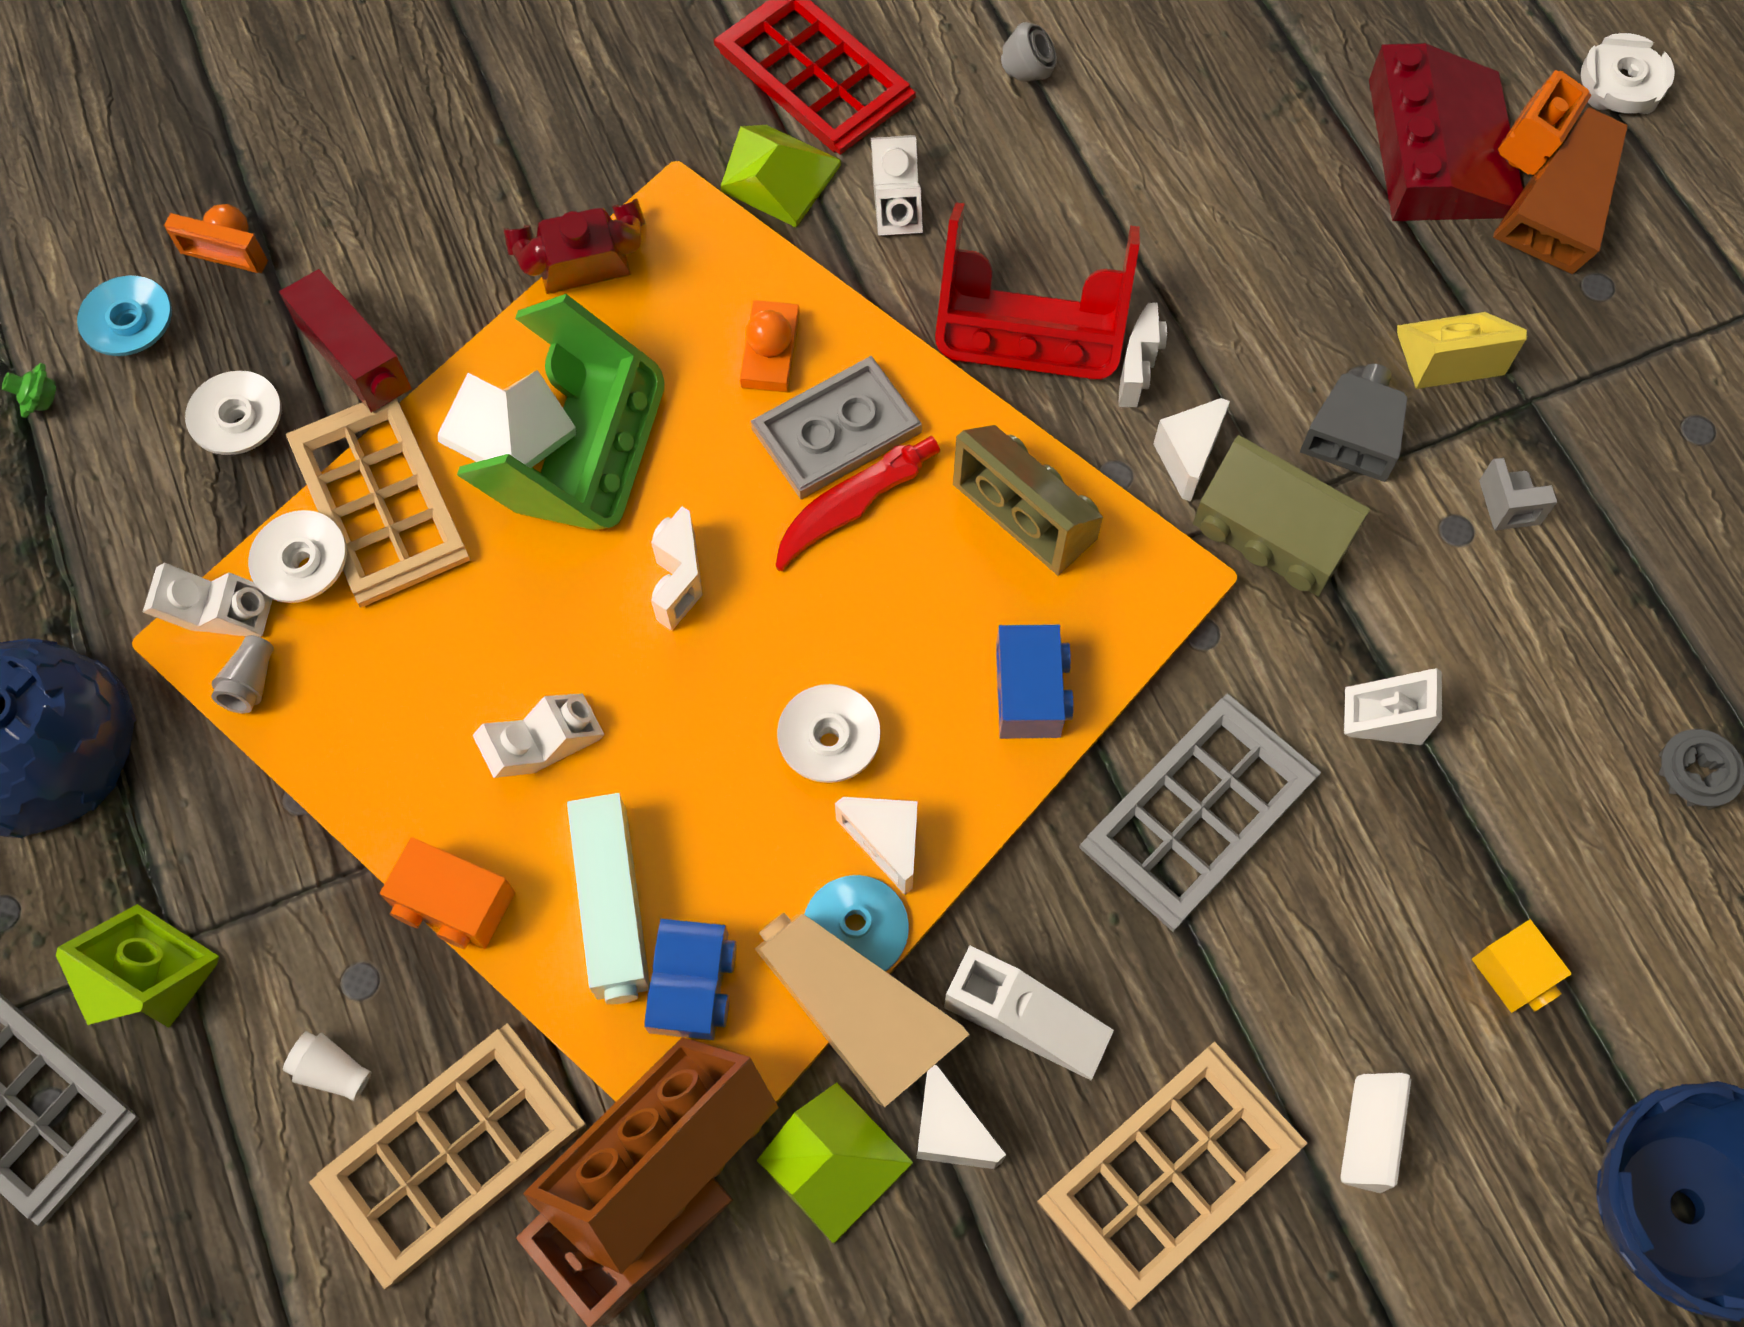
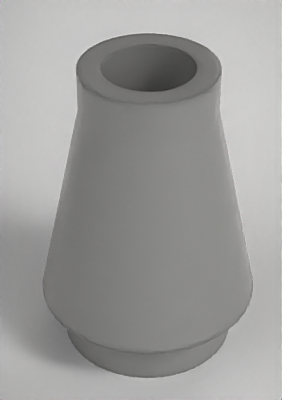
M248 635L244 638L241 646L211 683L214 689L211 697L215 703L224 709L242 714L251 712L254 705L261 703L269 659L274 650L270 642L254 635Z

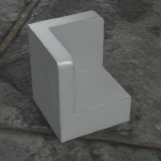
M1504 458L1492 459L1479 480L1494 531L1541 525L1557 504L1552 485L1533 487L1530 474L1527 471L1508 473Z

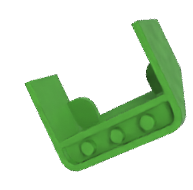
M564 294L518 310L515 319L550 344L545 360L546 375L550 383L567 396L563 409L576 427V435L545 458L541 472L534 468H529L510 454H504L460 466L457 476L517 514L591 530H600L613 527L622 519L664 392V377L661 369L652 359L569 295Z

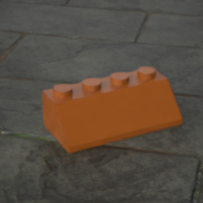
M682 1037L523 1194L528 1202L588 1259L622 1274L631 1264L641 1258L649 1244L666 1226L683 1213L686 1205L711 1179L721 1173L725 1164L749 1139L761 1130L762 1125L779 1107L750 1057Z

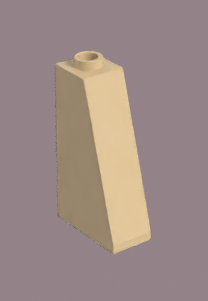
M784 912L759 932L764 941L755 948L757 953L872 1098L884 1107L970 1035L961 1024L804 914H796L793 918L789 919Z

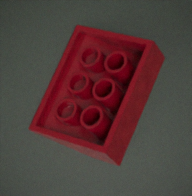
M1426 43L1382 44L1369 78V86L1392 221L1504 218L1523 191L1519 169L1510 165L1507 159L1501 156L1498 148L1510 131L1499 71Z

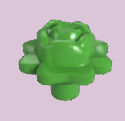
M39 363L35 369L25 373L22 377L7 372L2 383V390L16 394V399L20 404L21 417L27 418L35 410L44 411L50 407L56 392V382L47 377L45 364Z

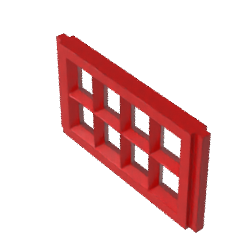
M768 0L714 39V46L720 50V53L832 152H837L839 155L916 98V92L910 88V84L811 0ZM793 11H796L811 25L788 41L773 26ZM766 32L781 47L758 63L742 48ZM820 32L836 47L817 61L812 62L797 47ZM790 53L806 69L783 85L767 69ZM845 53L861 69L838 84L822 68ZM870 74L887 90L864 106L847 90ZM813 75H816L832 90L808 107L791 91ZM840 96L857 113L834 129L816 113Z

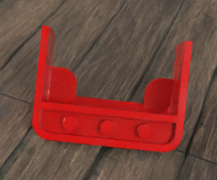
M956 202L948 225L935 341L939 351L947 358L958 361L1088 379H1103L1110 376L1117 369L1120 362L1140 246V227L1130 225L1123 271L1100 269L1093 272L1084 282L1081 302L991 290L993 271L989 260L979 252L959 249L965 203Z

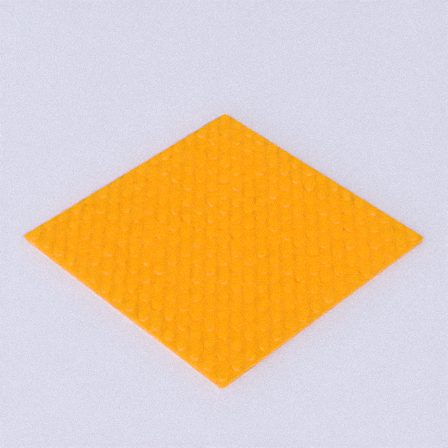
M673 161L624 203L627 204L632 202L633 199H638L646 222L641 226V245L639 249L632 254H626L631 275L546 294L541 277L399 403L470 557V561L362 608L359 607L343 570L334 584L315 598L298 603H286L272 599L261 638L270 642L274 650L269 659L262 701L260 704L254 705L249 713H235L224 709L215 703L211 697L214 691L211 684L213 679L238 650L246 636L191 631L156 618L135 636L132 641V647L383 884L388 879L411 837L506 878L515 891V895L486 949L470 942L465 950L449 943L447 944L615 1102L682 1038L648 1033L644 1026L649 991L638 992V998L628 1003L606 1004L605 999L597 1000L589 989L567 801L620 793L627 810L649 982H651L655 946L661 919L726 925L729 933L728 940H733L737 943L733 973H724L721 986V994H729V1011L726 1027H716L714 1040L687 1039L750 1057L777 1104L830 1043L755 950L764 941L759 932L784 912L789 919L793 918L796 914H805L807 905L814 894L832 880L850 875L872 877L885 883L899 896L908 916L909 932L905 949L897 962L885 971L891 975L1234 587L1237 574L1232 568L680 161ZM613 213L610 217L612 220H615L616 217ZM564 294L569 295L652 359L659 366L664 377V392L622 519L617 525L600 530L581 528L513 512L457 476L460 466L476 461L438 442V432L467 373L503 390L538 370L561 406L564 407L567 396L550 383L545 371V360L550 344L515 319L518 310ZM753 300L799 304L800 314L787 392L741 388L740 374L746 345V327L750 321ZM872 356L922 424V433L900 445L907 446L910 444L914 446L929 436H933L941 452L922 463V468L919 469V474L916 478L903 482L884 494L881 493L868 506L861 517L819 539L794 558L783 571H778L776 569V559L780 542L787 528L797 515L818 496L879 462L888 452L800 500L753 432L751 420ZM389 420L371 427L358 439L364 456H367L398 443V440ZM996 425L1005 434L1016 436L1023 442L1032 457L1042 465L1046 464L1053 467L1060 474L1065 485L1078 496L1084 495L1097 506L1100 514L1103 516L1098 539L1059 576L953 485L956 436L963 430ZM349 447L321 473L324 474L355 461L356 459L351 448ZM403 452L369 466L379 490L413 476ZM545 458L532 468L541 472ZM360 470L326 484L336 508L370 494ZM306 485L202 578L213 581L230 572L253 582L249 573L248 557L252 543L263 527L273 519L292 511L309 510L318 512L308 486ZM418 485L384 499L394 523L428 509ZM375 503L340 517L351 542L385 528ZM683 506L691 514L703 595L671 631L656 620L651 603L653 590L659 580L667 574L672 575L656 563L651 541L654 531L660 522L667 517L672 518ZM433 518L399 532L409 558L444 543ZM390 537L355 551L365 576L400 562ZM310 558L302 560L298 568L304 566ZM1060 624L1061 643L1070 644V673H1063V690H1072L1073 719L1065 720L1061 738L999 739L996 666L998 626ZM824 684L845 686L861 694L874 708L880 724L879 747L870 764L856 776L835 783L812 781L795 772L783 758L777 739L778 722L786 705L800 692ZM583 693L605 734L599 741L536 773L493 778L472 736L483 723L523 720L544 696ZM827 733L821 737L820 742L825 746H833L838 742L839 738L835 734ZM857 797L918 801L913 888L904 895L836 820L835 803L840 798ZM853 914L846 919L845 924L850 930L857 931L865 926L866 921L861 915ZM426 923L436 934L438 933L439 928Z

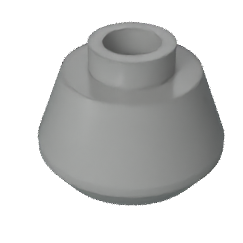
M1029 22L1019 24L1003 45L1001 63L1005 72L1010 77H1015L1022 82L1044 80L1052 75L1057 62V56L1051 38L1037 24Z

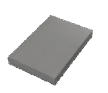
M872 356L751 420L753 432L800 500L888 452L894 446H898L922 433L921 422Z

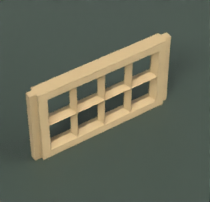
M397 398L372 413L363 403H359L286 434L318 512L334 521L345 537L347 557L343 571L360 608L470 561V557ZM389 420L398 443L364 456L355 433ZM346 438L356 460L322 474L312 451ZM403 452L413 476L379 490L369 466ZM360 470L370 494L336 508L326 484ZM418 485L428 509L394 523L384 499ZM375 503L385 528L351 542L340 517ZM433 518L444 543L409 558L399 532ZM390 537L400 562L365 576L355 551Z
M507 1023L501 1029L493 1032L319 1171L317 1176L309 1181V1183L384 1290H388L394 1284L399 1283L579 1134L578 1132L586 1126V1123ZM493 1059H496L519 1090L490 1113L467 1083V1080ZM457 1090L480 1122L453 1144H450L428 1112ZM526 1098L549 1131L520 1153L497 1121ZM417 1121L440 1154L411 1177L388 1144ZM487 1130L510 1163L481 1186L458 1155V1152ZM377 1153L398 1181L400 1187L374 1208L370 1209L348 1176ZM447 1162L471 1195L441 1219L418 1185ZM408 1195L431 1228L401 1252L377 1218L404 1196Z
M1214 1041L1055 1184L1037 1203L1129 1311L1308 1143ZM1204 1077L1233 1108L1209 1132L1180 1101ZM1170 1108L1199 1140L1174 1164L1145 1132ZM1240 1118L1270 1148V1151L1246 1173L1216 1141ZM1135 1140L1164 1172L1139 1196L1136 1195L1109 1164ZM1206 1149L1236 1181L1211 1206L1181 1173ZM1099 1172L1128 1204L1103 1229L1074 1197ZM1170 1182L1174 1183L1201 1214L1176 1238L1169 1233L1146 1206ZM1136 1214L1165 1247L1140 1272L1137 1271L1110 1239Z

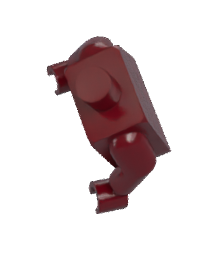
M633 199L630 203L612 206L616 217L615 220L611 219L604 208H594L581 212L570 211L563 216L539 222L536 238L532 237L531 225H524L523 228L518 229L504 228L508 255H514L520 269L527 275L537 276L541 274L546 294L631 275L626 254H632L639 249L641 245V226L646 222L638 199Z

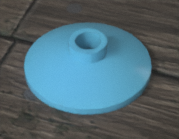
M131 275L116 277L100 284L86 296L78 311L77 326L84 341L97 352L110 356L132 355L149 348L163 336L171 321L172 306L164 289L153 280Z
M850 875L832 880L814 894L805 910L804 915L884 971H887L897 962L905 949L908 939L909 922L903 902L889 886L872 877ZM858 914L865 919L866 924L862 929L854 931L846 926V919L850 915Z

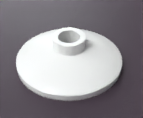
M249 371L225 372L208 379L193 393L186 407V427L193 440L209 452L221 455L241 454L260 446L273 434L281 418V400L274 386L261 375ZM243 417V419H241L240 421L234 423L235 420H237L238 418Z
M309 510L285 513L270 521L255 537L248 557L250 576L255 585L265 595L274 600L286 603L310 600L329 589L340 576L347 557L346 540L336 523L321 513ZM310 558L304 566L298 568L302 560Z
M834 684L818 685L800 692L786 705L778 722V745L787 764L801 776L822 783L841 782L862 772L873 760L880 742V724L872 705L855 690ZM827 733L835 734L839 738L838 742L833 746L823 745L820 739Z

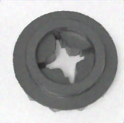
M1703 729L1682 731L1673 736L1658 755L1661 757V769L1658 775L1664 776L1670 785L1669 794H1678L1687 800V807L1700 805L1706 806L1708 810H1711L1717 806L1724 805L1733 800L1740 793L1744 785V764L1740 754L1729 741L1714 732ZM1696 759L1700 767H1709L1710 770L1717 769L1705 777L1704 781H1702L1699 774L1685 771L1686 768L1695 763Z

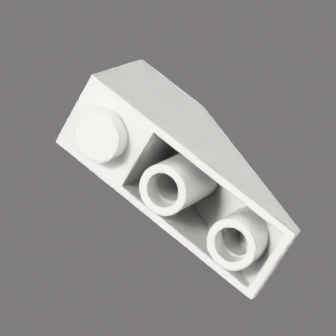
M969 946L946 993L945 1009L1089 1080H1092L1114 1031L1020 969L972 946Z

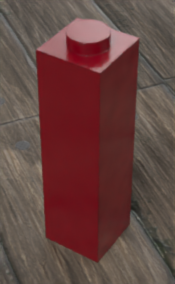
M320 269L279 291L297 327L371 413L412 389L397 355Z

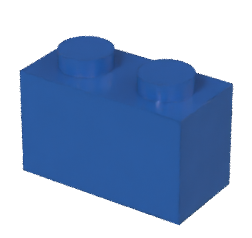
M1060 624L998 626L996 666L999 739L1061 738L1065 720L1073 719L1072 690H1063V673H1070V644L1061 643Z

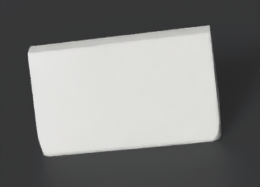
M1404 1073L1362 1074L1356 1077L1340 1177L1341 1182L1345 1185L1376 1193H1382L1397 1185L1411 1086L1410 1075Z

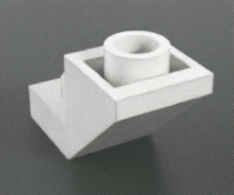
M916 136L871 138L878 236L923 233Z
M683 506L672 518L667 517L660 522L654 531L651 541L656 563L672 574H667L659 580L653 590L651 603L656 620L671 631L703 595L691 514Z
M163 563L156 567L143 613L191 631L261 637L265 629L272 598L265 595L254 582L230 572L213 581H209Z
M583 693L544 696L523 720L483 723L472 736L493 778L536 773L599 741L605 734Z

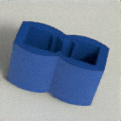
M671 919L660 920L644 1027L649 1034L714 1040L716 1027H726L729 1011V994H721V986L724 973H733L737 948L736 941L728 940L729 933L726 925Z

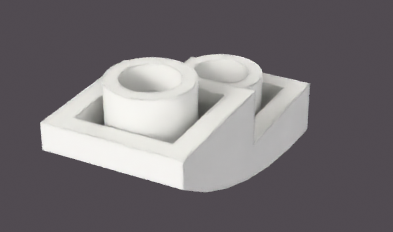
M1148 303L1132 331L1120 379L1119 407L1138 406L1141 390L1149 389L1151 368H1154L1158 349L1164 350L1166 347L1167 324L1166 321H1159L1158 303Z

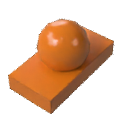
M214 205L204 214L202 221L170 213L164 224L166 231L180 254L255 273H262L268 262L255 235L248 232L249 227L246 216L233 205Z
M753 300L750 321L746 327V345L740 374L741 388L787 392L800 314L799 304Z

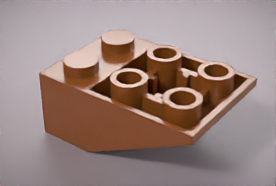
M715 1178L711 1179L686 1205L683 1213L671 1221L649 1244L641 1258L631 1264L622 1274L588 1259L541 1213L516 1239L588 1327H597L610 1324L733 1199Z

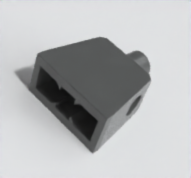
M1368 364L1365 366L1361 377L1350 373L1342 374L1311 423L1300 453L1386 482L1400 455L1407 396L1403 391L1388 387L1392 377L1391 371L1380 364Z

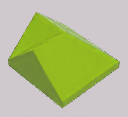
M768 125L740 126L721 183V192L789 225L797 227L840 168L841 160Z
M138 904L60 945L56 952L57 960L87 1025L143 1012L169 1028L216 967L219 959L218 955Z
M837 1082L794 1112L757 1160L763 1169L833 1244L913 1165L908 1156Z

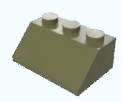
M996 425L963 430L956 436L953 485L1057 576L1098 539L1103 516L1094 502L1084 495L1078 496L1064 484L1062 477L1053 467L1039 463L1028 453L1026 446L1019 438L1014 435L1005 434Z
M1238 435L1202 497L1193 525L1200 528L1202 533L1209 539L1216 542H1224L1240 551L1252 564L1261 567L1266 566L1285 577V580L1292 587L1300 591H1309L1319 597L1347 554L1370 508Z

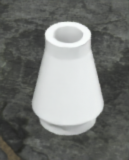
M308 1031L304 1032L297 1040L283 1066V1071L293 1076V1083L345 1096L352 1101H356L361 1095L372 1074L371 1071L358 1064L323 1033L315 1036Z

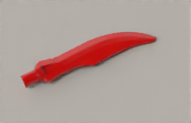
M929 436L914 446L910 444L907 446H894L891 451L883 456L882 460L830 488L808 504L787 528L780 542L776 569L783 571L794 558L810 545L836 529L861 517L868 506L881 493L884 494L891 488L916 478L919 474V469L922 468V463L941 452L934 437Z

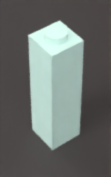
M620 793L567 801L589 989L597 1000L605 999L606 1004L628 1003L638 998V992L649 991L650 982L627 810Z

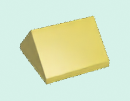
M1487 312L1397 325V335L1416 389L1505 375L1527 339L1526 329Z

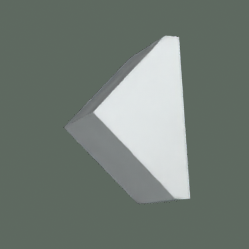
M1220 398L1161 419L1153 445L1182 499L1191 502L1223 424L1230 403L1228 400Z
M1437 668L1345 687L1344 734L1349 737L1422 745L1442 720V672Z
M857 797L840 798L835 803L836 820L904 895L913 888L918 801Z
M934 1065L927 1071L917 1159L995 1169L1003 1162L1006 1154L938 1066Z

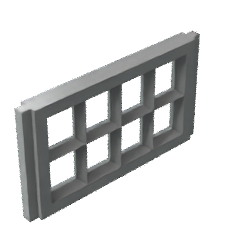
M1227 693L1094 828L1080 844L1079 848L1174 932L1319 777L1321 771ZM1221 725L1250 749L1230 772L1201 748ZM1192 755L1222 779L1202 802L1172 777ZM1258 757L1288 781L1268 804L1238 779ZM1163 785L1193 810L1172 833L1143 808ZM1229 787L1259 811L1256 817L1239 835L1209 810ZM1134 815L1163 840L1159 847L1142 864L1113 839ZM1200 818L1204 819L1230 842L1210 866L1180 841L1183 835ZM1171 848L1201 874L1180 897L1150 872Z
M0 993V1023L5 1026L0 1032V1048L14 1034L37 1055L7 1088L0 1082V1112L8 1105L31 1126L0 1159V1193L26 1218L32 1220L37 1226L43 1227L140 1118ZM46 1063L70 1085L38 1117L16 1095ZM79 1092L102 1115L76 1144L71 1147L48 1125ZM41 1135L64 1157L32 1190L9 1167Z

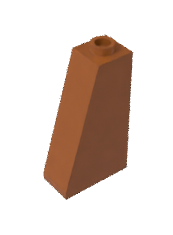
M1588 107L1578 117L1561 146L1532 176L1496 228L1493 238L1570 274H1574L1600 251L1628 125Z

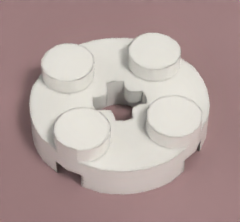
M1618 33L1605 37L1602 44L1594 45L1590 49L1581 68L1582 84L1590 90L1591 94L1588 103L1598 110L1610 109L1621 113L1640 114L1653 112L1673 83L1675 70L1671 58L1665 51L1661 57L1656 51L1651 49L1654 42L1640 35ZM1621 69L1628 70V74L1633 77L1623 75L1620 72Z

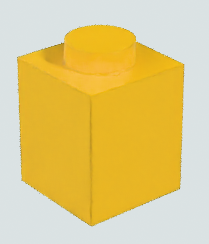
M1531 919L1487 946L1471 959L1511 1013L1527 1003L1534 1012L1562 994L1556 984L1572 974Z

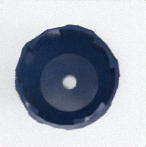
M28 638L0 642V699H5V708L0 714V836L24 839L25 836L69 824L89 811H94L117 786L116 783L130 753L136 717L127 689L121 680L99 660L94 661L70 648L58 645L55 641Z
M1719 1081L1704 1084H1682L1667 1089L1659 1088L1633 1104L1612 1128L1606 1140L1608 1145L1602 1158L1601 1168L1598 1171L1596 1191L1599 1214L1615 1252L1626 1267L1654 1293L1687 1311L1726 1322H1741V1318H1744V1089ZM1675 1192L1687 1195L1695 1206V1217L1690 1224L1678 1220L1671 1210V1198Z

